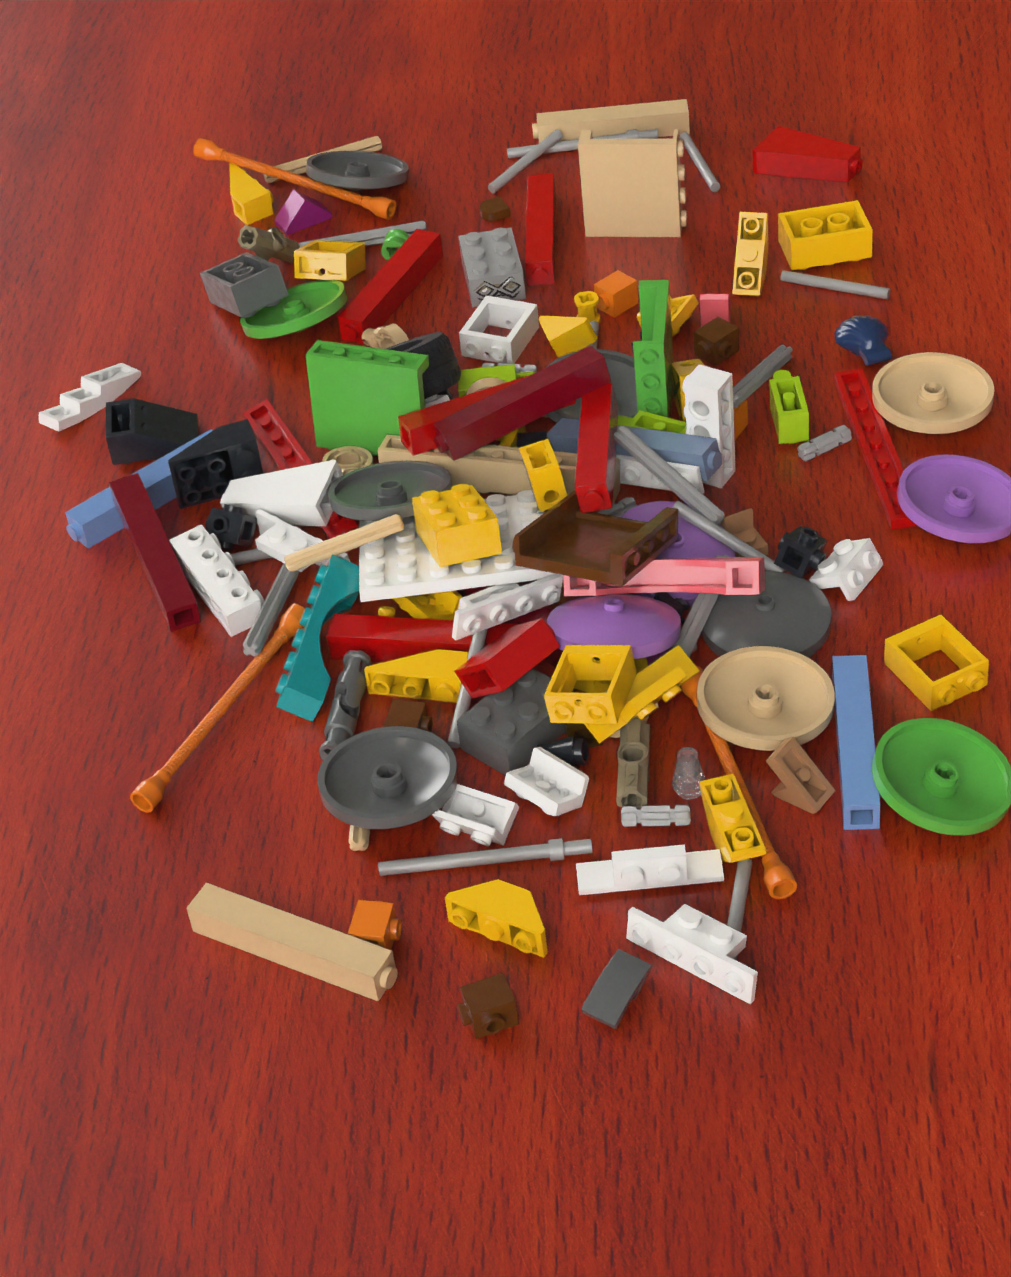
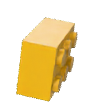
M858 200L778 213V241L791 271L806 270L810 267L822 265L831 266L835 263L859 261L872 257L873 229Z
M458 484L453 486L451 490L441 492L435 490L425 491L420 496L412 498L416 533L439 567L502 554L498 518L473 485Z

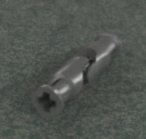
M349 651L343 657L344 670L338 676L334 699L324 729L325 742L319 748L322 760L337 745L355 734L360 712L359 704L367 686L364 669L366 666L372 665L370 656L365 652Z

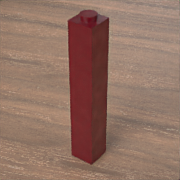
M589 346L434 423L437 434L434 437V442L440 453L445 452L455 461L612 382L605 357L595 348Z
M132 474L109 482L116 509L170 631L173 632L201 622L197 601L139 474Z

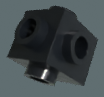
M224 504L223 510L211 508L205 527L209 534H215L222 548L233 550L234 544L251 547L257 518L241 514L242 508Z
M799 526L791 533L786 532L781 538L778 545L779 552L774 564L802 579L813 569L818 570V565L825 560L826 553L823 550L827 540L820 537L814 529Z

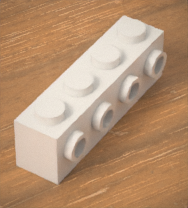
M201 524L170 539L169 542L185 577L228 634L232 637L251 628L264 603V599L257 589L252 590L246 574L242 570L238 572L230 553H224L221 550V545L215 534H209Z

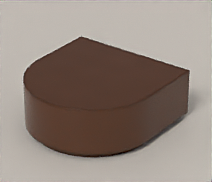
M498 196L485 200L480 204V215L487 221H497L509 217L510 208Z

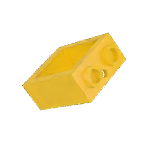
M314 240L294 251V278L347 281L365 270L364 242ZM321 268L325 269V274L321 273Z
M938 615L885 639L884 664L930 711L948 705L988 685L989 660L942 615ZM942 650L960 670L933 682L914 661Z
M565 645L544 694L550 722L617 724L637 674L631 645ZM576 681H611L607 693H572Z

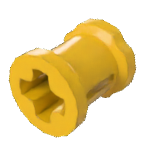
M585 291L576 294L574 297V303L578 307L576 317L587 318L589 322L597 321L600 323V314L597 313V305L599 303L597 293Z

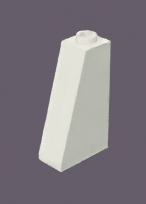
M330 460L234 479L230 481L225 493L222 495L220 504L222 508L224 504L242 508L241 514L256 517L255 512L261 509L277 516L290 525L326 526L333 512L330 506L328 491L332 483L343 476V473L337 461Z

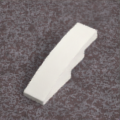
M119 363L81 376V387L60 394V405L39 412V423L58 432L80 423L106 407V402H112L122 395L141 377V371Z

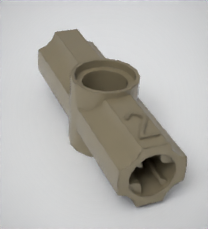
M246 225L240 229V235L237 239L242 248L254 251L258 257L265 260L273 257L292 263L294 262V251L300 248L297 241L284 237L282 232L276 227L265 231Z
M639 718L633 719L621 728L620 747L617 751L618 779L616 803L620 807L636 805V809H641V805H647L648 782L650 779L651 727L650 724H646Z

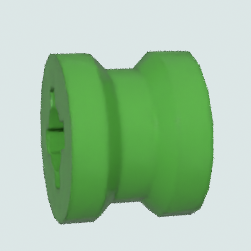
M400 229L390 230L386 234L381 247L382 256L388 261L409 238V235Z

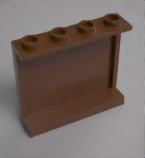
M573 491L515 535L512 549L515 553V566L624 586L678 539V509L666 507L649 522L594 512L581 513L576 491Z

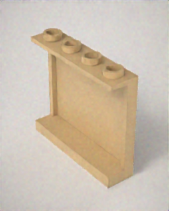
M674 129L673 139H593L592 130H581L578 141L585 237H681L682 227L687 226V210H682V204H686V187H681V181L685 180V164H680V157L684 156V140H679V129Z

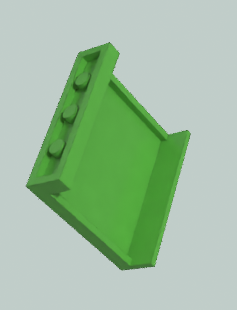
M639 280L642 341H633L637 410L671 418L673 398L671 364L674 361L669 280Z
M317 340L305 354L316 447L333 450L344 446H357L368 450L374 456H378V448L386 435L400 436L398 416L425 408L422 374L429 366L428 355Z

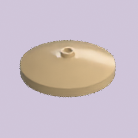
M916 353L897 358L879 370L873 381L872 400L878 413L898 427L919 433L945 434L970 428L989 414L994 401V384L989 374L982 367L968 359L946 353Z
M753 646L728 652L715 659L705 668L697 686V708L704 723L719 737L745 748L768 751L776 750L785 739L794 737L799 745L805 744L822 733L833 716L835 691L828 674L810 658L784 648Z

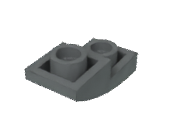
M618 949L581 1008L582 1013L616 1030L632 999L636 1000L653 966Z

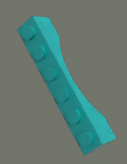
M333 554L327 566L321 564L314 581L319 583V585L312 587L307 599V603L311 604V608L306 606L299 622L304 628L303 630L298 628L291 644L292 647L296 648V651H290L283 667L288 673L287 675H281L275 692L280 694L276 707L313 722L324 702L331 680L320 652L319 636L321 628L333 618L334 614L350 611L359 594V566Z

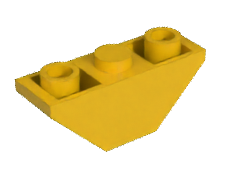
M740 212L732 295L760 297L767 269L768 213Z
M734 774L699 781L710 834L716 849H720L721 860L733 863L766 855V848Z
M497 879L449 892L446 895L445 903L448 921L455 926L480 933L490 940L509 944L524 953H532L543 958L548 953L545 928L529 890Z

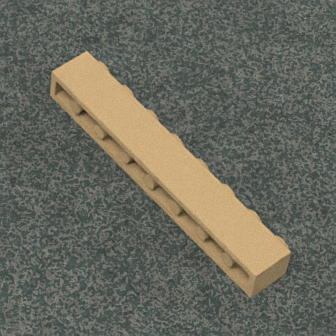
M386 435L378 448L379 463L424 461L444 467L451 475L452 487L458 484H467L469 486L473 485L480 493H503L509 496L517 495L521 491L531 490L522 457L517 447L485 445L455 461L445 452L440 453L438 448L413 456L401 443V437L396 435ZM553 451L558 461L568 496L575 491L577 453ZM615 457L613 504L620 491V462L617 457Z

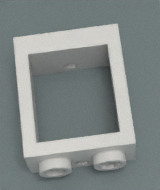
M486 295L459 332L461 355L491 362L514 364L539 328L537 304ZM488 325L512 329L507 337L483 333Z

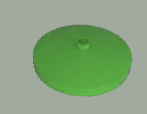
M318 280L287 288L289 295L281 298L279 304L271 307L264 306L258 309L257 313L251 317H241L240 323L245 335L250 338H273L301 332L337 312L346 303L348 295L344 284L337 280Z
M938 718L911 719L890 728L877 745L872 759V776L877 790L895 812L919 827L947 835L977 834L997 825L1010 808L1011 765L995 744L967 726Z

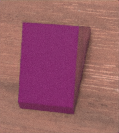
M293 189L275 218V224L286 235L331 219L332 213L321 202Z

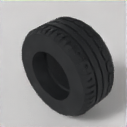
M442 332L423 335L386 348L387 350L428 355L429 366L422 374L424 399L450 388L460 380L461 369L456 355H454L449 337Z

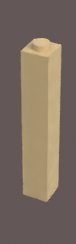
M687 99L536 113L537 123L532 124L533 138L539 139V143L556 129L560 130L563 135L558 142L579 139L581 130H592L593 137L627 133V130L637 129V131L657 129L658 137L673 136L674 129H679V135L683 132L690 134Z
M206 883L186 908L193 932L370 999L379 1001L385 991L393 987L397 979L398 971L395 967L392 950L212 884Z

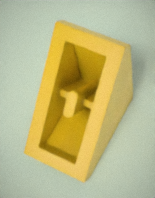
M540 316L538 319L558 358L580 351L596 342L598 338L587 318Z

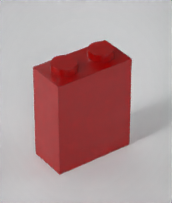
M543 618L510 627L454 670L472 699L503 692L559 648L560 645L555 638V632L552 627L545 623Z

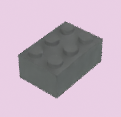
M248 252L200 273L210 303L242 318L255 315L257 310L264 306L271 307L281 302V298L289 295L279 266Z
M532 668L503 692L484 697L457 720L461 750L505 776L509 771L527 766L530 763L533 749L538 744L556 741L565 733L564 723H551L547 711L544 694L551 678Z

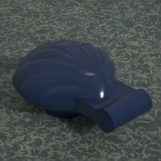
M856 315L842 321L839 327L836 328L834 333L836 343L844 349L851 351V353L860 355L866 366L888 361L892 358L890 349H887L884 344L889 335L888 327L880 319L869 315Z

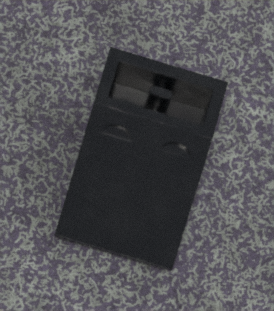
M135 398L106 402V441L113 465L130 464L150 459L157 460L199 436L198 415L196 413Z
M248 419L216 428L168 460L179 509L222 498L231 480L263 474L256 437Z

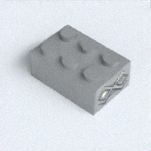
M496 228L492 231L470 232L466 235L458 236L461 261L472 308L478 307L486 295L515 301L526 299L523 269L512 228Z

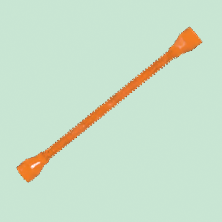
M199 138L194 145L193 152L197 158L206 161H226L360 206L362 205L363 208L370 210L377 217L391 220L395 214V200L383 196H361L357 193L324 184L227 152L213 141Z
M292 604L281 616L274 636L263 647L260 654L252 660L161 770H157L152 777L142 781L130 795L131 802L135 807L146 813L152 812L162 800L165 787L170 782V778L199 743H201L283 643H286L291 637L295 636L298 628L303 630L304 626L300 625L299 622L305 610L304 607Z
M696 666L699 672L681 685L684 694L693 701L696 707L697 686L703 673L702 668ZM705 724L726 775L734 774L766 848V855L761 857L764 866V883L772 898H787L797 889V882L793 873L780 860L779 855L775 853L727 741L715 734Z

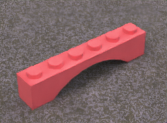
M764 557L654 559L624 586L563 575L564 596H599L656 592L756 595L765 590Z

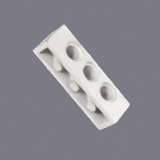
M699 364L690 375L685 377L682 390L685 393L684 417H686L687 427L685 434L717 438L719 451L722 454V465L708 481L702 480V482L722 489L735 472L732 373Z

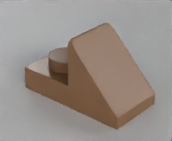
M752 508L724 517L720 525L726 531L764 555H768V544L753 527ZM735 552V558L743 557L739 553Z
M794 737L785 739L766 760L767 764L781 780L771 794L807 812L817 813L836 791Z

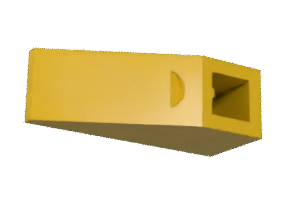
M229 163L230 193L235 215L246 225L273 215L272 203H274V199L270 190L265 189L259 184L257 179H253L243 168L241 169L236 164Z
M437 649L366 666L364 672L368 694L457 703L461 681L454 670L467 661L469 652Z

